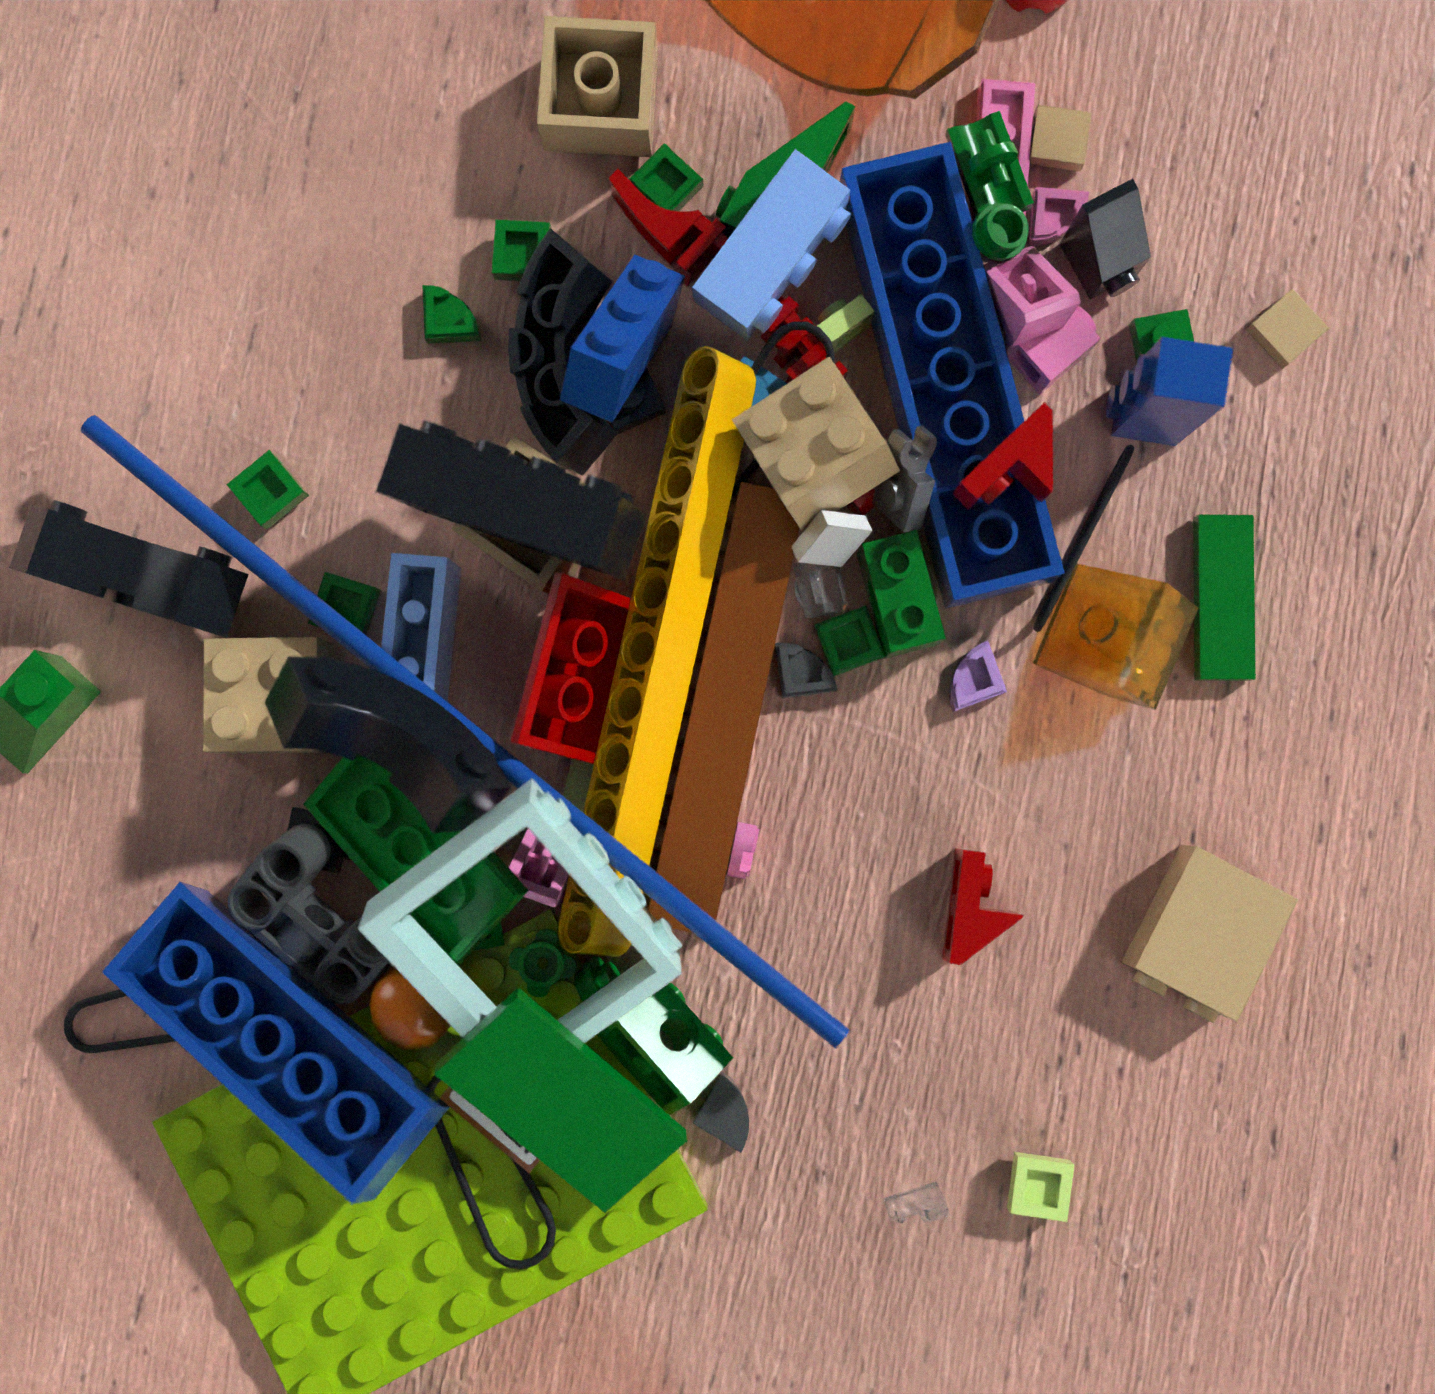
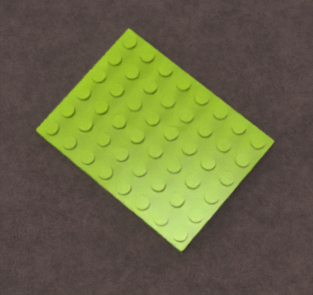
M553 908L504 933L503 946L473 951L459 966L496 1007L518 987L557 1020L582 1003L575 986L574 975L569 979L561 978L551 985L550 991L546 996L534 997L528 993L527 983L523 981L519 971L513 970L509 965L511 951L516 947L525 948L536 938L537 932L540 930L551 929L558 934L559 919ZM558 941L564 953L575 958L577 963L576 971L582 969L583 965L577 953H569ZM546 958L538 959L537 963L540 968L548 966ZM370 1006L349 1016L426 1086L432 1076H434L436 1062L463 1039L450 1026L436 1044L428 1048L403 1050L384 1041L372 1023ZM597 1035L585 1042L588 1047L653 1101L652 1097ZM441 1080L437 1084L434 1093L441 1097L449 1086ZM223 1084L152 1121L287 1394H370L708 1211V1204L679 1149L606 1213L543 1162L539 1161L530 1172V1175L553 1215L556 1227L554 1245L547 1257L535 1266L525 1269L506 1268L496 1262L484 1246L436 1126L433 1127L375 1200L351 1204ZM450 1107L442 1116V1121L493 1245L500 1254L509 1259L521 1261L532 1258L541 1251L546 1242L548 1229L545 1218L512 1159Z

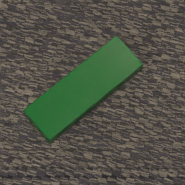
M1198 514L1193 518L1195 681L1256 680L1254 515Z

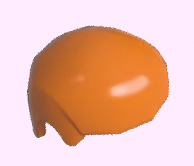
M391 966L377 980L371 993L369 1006L372 1023L384 1041L403 1050L428 1048L436 1044L448 1031L451 1025L394 966Z

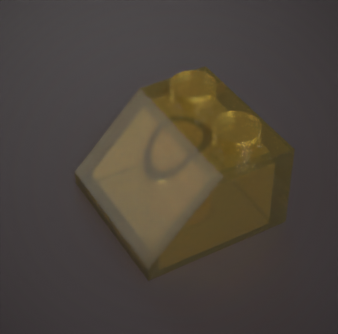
M1076 564L1065 585L1033 663L1040 668L1108 697L1156 710L1198 607L1166 582Z

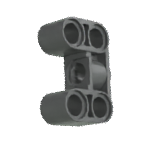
M298 824L259 853L232 888L228 896V909L239 925L249 930L274 952L281 962L296 970L317 988L326 999L342 1005L352 1003L375 981L390 962L359 930L363 914L356 921L351 918L346 921L314 893L316 888L311 883L327 864L330 858L331 846L328 838L319 828L310 824ZM291 853L297 857L299 862L292 857Z

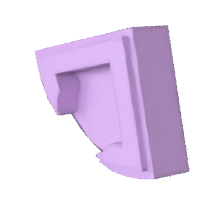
M988 640L966 653L953 672L949 689L950 704L953 712L1007 692Z

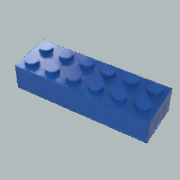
M179 882L102 971L107 978L351 1204L375 1200L450 1108L449 1105L440 1099L438 1095L337 1005L326 999L317 988L296 970L281 962L274 952L249 930L239 925L231 916L229 909L208 890Z

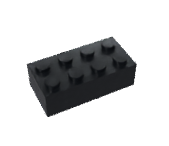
M423 420L420 430L399 423L376 489L377 493L416 510L625 581L647 515L632 505L634 496L621 491V486L591 475H587L584 485L580 484L581 479L579 477L566 473V468L532 457L529 466H527V460L512 455L511 450L479 438H477L476 443L456 436L457 432Z

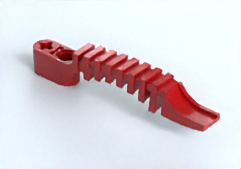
M618 168L608 178L611 197L641 238L669 267L685 251L675 263L680 266L679 273L685 276L683 285L688 287L728 240L726 237V227L716 218L711 223L699 210L676 212L653 204L635 188ZM782 296L778 299L783 304V308L772 325L764 333L762 332L760 338L765 343L779 327L788 323L809 322L813 324L807 317H804L802 320L798 317L799 305L790 296L785 300ZM794 330L784 334V337L775 345L778 350L773 358L781 369L794 357L798 359L785 371L788 374L785 382L789 383L825 360L826 351L823 343L820 340L818 341L814 334L806 330ZM838 360L835 365L846 380L848 370ZM875 487L846 505V507L856 515L865 516L875 507L872 504Z

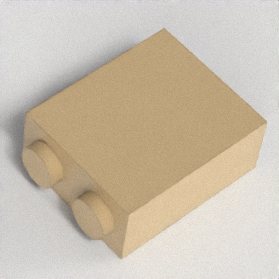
M1180 845L1121 963L1137 971L1132 980L1137 984L1163 997L1168 988L1187 997L1183 1008L1212 1023H1215L1218 1015L1238 1022L1299 899L1197 846Z

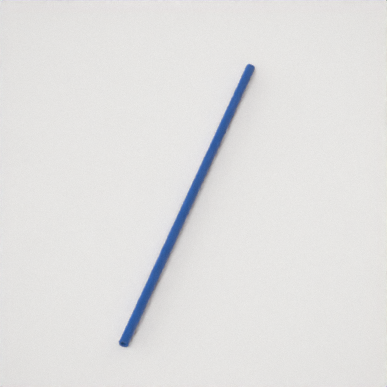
M93 415L83 423L81 433L366 666L420 691L458 718L493 753L508 782L519 789L529 780L533 779L544 793L549 792L556 801L561 798L570 812L571 819L569 821L582 836L591 834L598 840L607 853L609 864L623 876L629 877L640 890L836 1049L850 1031L845 1025L98 416Z

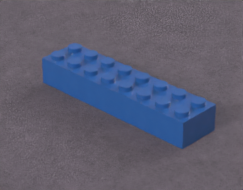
M951 142L842 168L840 182L850 189L846 210L851 213V216L846 224L864 298L875 311L871 325L898 429L913 441L917 426H924L936 437L937 441L935 451L930 457L925 471L935 480L923 526L944 608L947 609L1052 583L1065 574L1046 500L1039 502L1009 471L1007 474L1014 481L990 505L980 498L970 509H967L952 494L960 482L1024 422V417L982 257L973 240V223Z

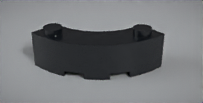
M550 228L528 262L517 289L521 299L517 309L515 328H509L508 353L510 373L516 378L519 396L523 406H520L521 412L540 445L556 463L583 476L618 433L605 419L560 401L571 347L596 312L600 301L613 281Z
M54 500L51 509L31 505L9 568L100 598H104L108 588L115 591L112 599L113 602L227 638L249 575L229 567L232 557L199 546L197 554L192 555L86 522L85 518L88 511Z
M288 656L265 700V705L284 749L317 750L338 755L352 761L361 755L391 772L389 782L398 788L417 808L432 834L464 830L499 804L511 788L493 753L458 718L420 691L378 671L338 661L330 657Z

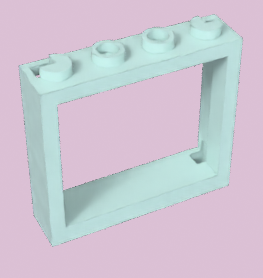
M533 779L529 780L370 899L366 904L359 930L464 1038L496 1006L409 913L527 826L644 957L637 964L558 1019L562 1025L585 1043L682 974L680 959L682 944L672 933L671 924L666 919L661 918L657 921L645 907L646 900L638 886L627 876L620 879L610 868L607 853L598 840L591 834L582 836L569 821L571 819L570 812L561 798L556 801L549 792L544 793Z

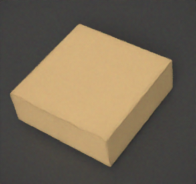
M1038 105L1034 113L1029 164L1081 172L1085 165L1092 112Z
M1292 288L1246 330L1283 369L1324 334L1329 327Z

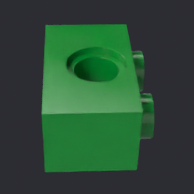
M917 530L863 543L857 552V558L879 641L886 656L884 659L937 646L944 641L946 637Z
M672 983L665 985L597 1034V1037L668 1115L692 1103L734 1058L723 1046L722 1038L718 1032L711 1026L703 1023L686 1005L682 992ZM660 1031L665 1032L671 1038L673 1051L666 1048L662 1043Z

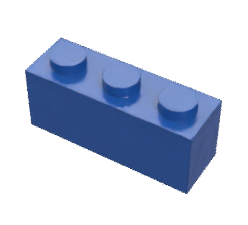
M634 254L571 347L560 401L609 422L614 421L672 327L685 279L684 275L666 268L657 261L647 260Z
M1161 337L1145 355H1140L1137 364L1131 370L1125 371L1123 379L1118 385H1112L1106 405V417L1113 419L1111 436L1176 446L1225 407L1233 348Z

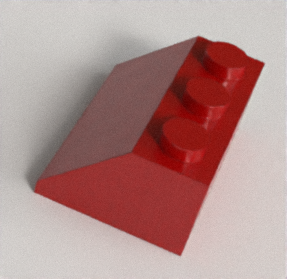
M555 572L512 733L511 743L594 764L631 598L570 575Z

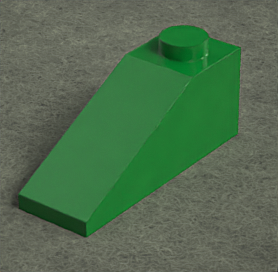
M845 101L747 170L737 189L732 186L726 189L717 207L716 217L720 218V222L726 227L727 238L731 236L795 149L824 171L829 172L851 131L855 112L854 105Z

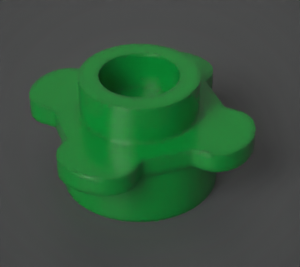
M551 929L540 930L537 932L536 938L525 948L516 947L509 955L510 967L513 970L519 971L521 978L527 983L528 993L534 997L546 996L550 991L551 985L561 978H571L577 969L575 958L564 953L558 944V934ZM543 957L548 960L546 968L538 966L539 958Z

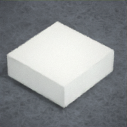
M820 510L792 545V550L797 561L800 563L842 567L869 536L872 529L864 515Z

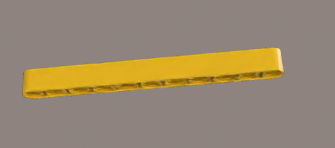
M708 346L699 347L693 351L685 361L681 373L583 813L648 866L651 861L744 442L732 419L752 406L756 388V376L754 370L749 365ZM608 863L610 868L622 879L624 876ZM569 874L558 923V936L562 947L569 953L611 957L623 955L629 949L631 942Z

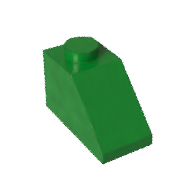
M33 650L0 687V754L20 772L28 774L96 699L101 691L62 656Z

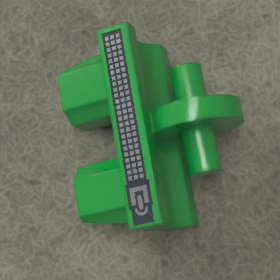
M1000 111L991 113L976 122L947 129L945 137L947 142L952 144L959 174L975 218L984 208L995 203L1011 204L1022 212L1032 209L1034 201L1017 158L1018 151L1015 143L1010 140Z

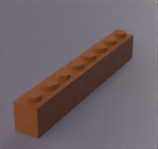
M745 482L740 484L738 497L731 496L724 528L730 530L726 551L719 550L713 582L719 583L715 604H707L701 636L707 637L703 659L695 658L689 690L696 691L691 713L683 712L677 744L684 745L679 767L671 766L665 793V799L672 800L667 822L659 820L652 852L660 855L657 873L715 920L717 919L794 558L792 545L798 539L800 529L775 489ZM643 892L646 900L645 907L657 921L664 918L671 924V929L693 933Z

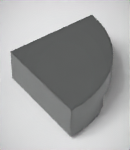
M775 643L782 699L837 691L836 682L831 670L817 655L797 644Z
M721 1072L694 1117L693 1124L741 1153L749 1132L748 1108L737 1084L728 1075Z

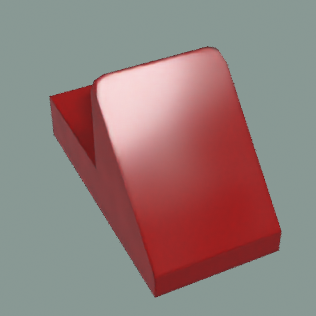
M1045 402L966 476L952 494L967 509H970L980 498L990 505L1014 481L1007 474L1008 471L1039 502H1043L1052 493L1053 410Z
M955 848L942 959L949 964L962 965L1023 918L1022 914L980 907V898H988L990 895L993 877L992 865L985 864V852Z

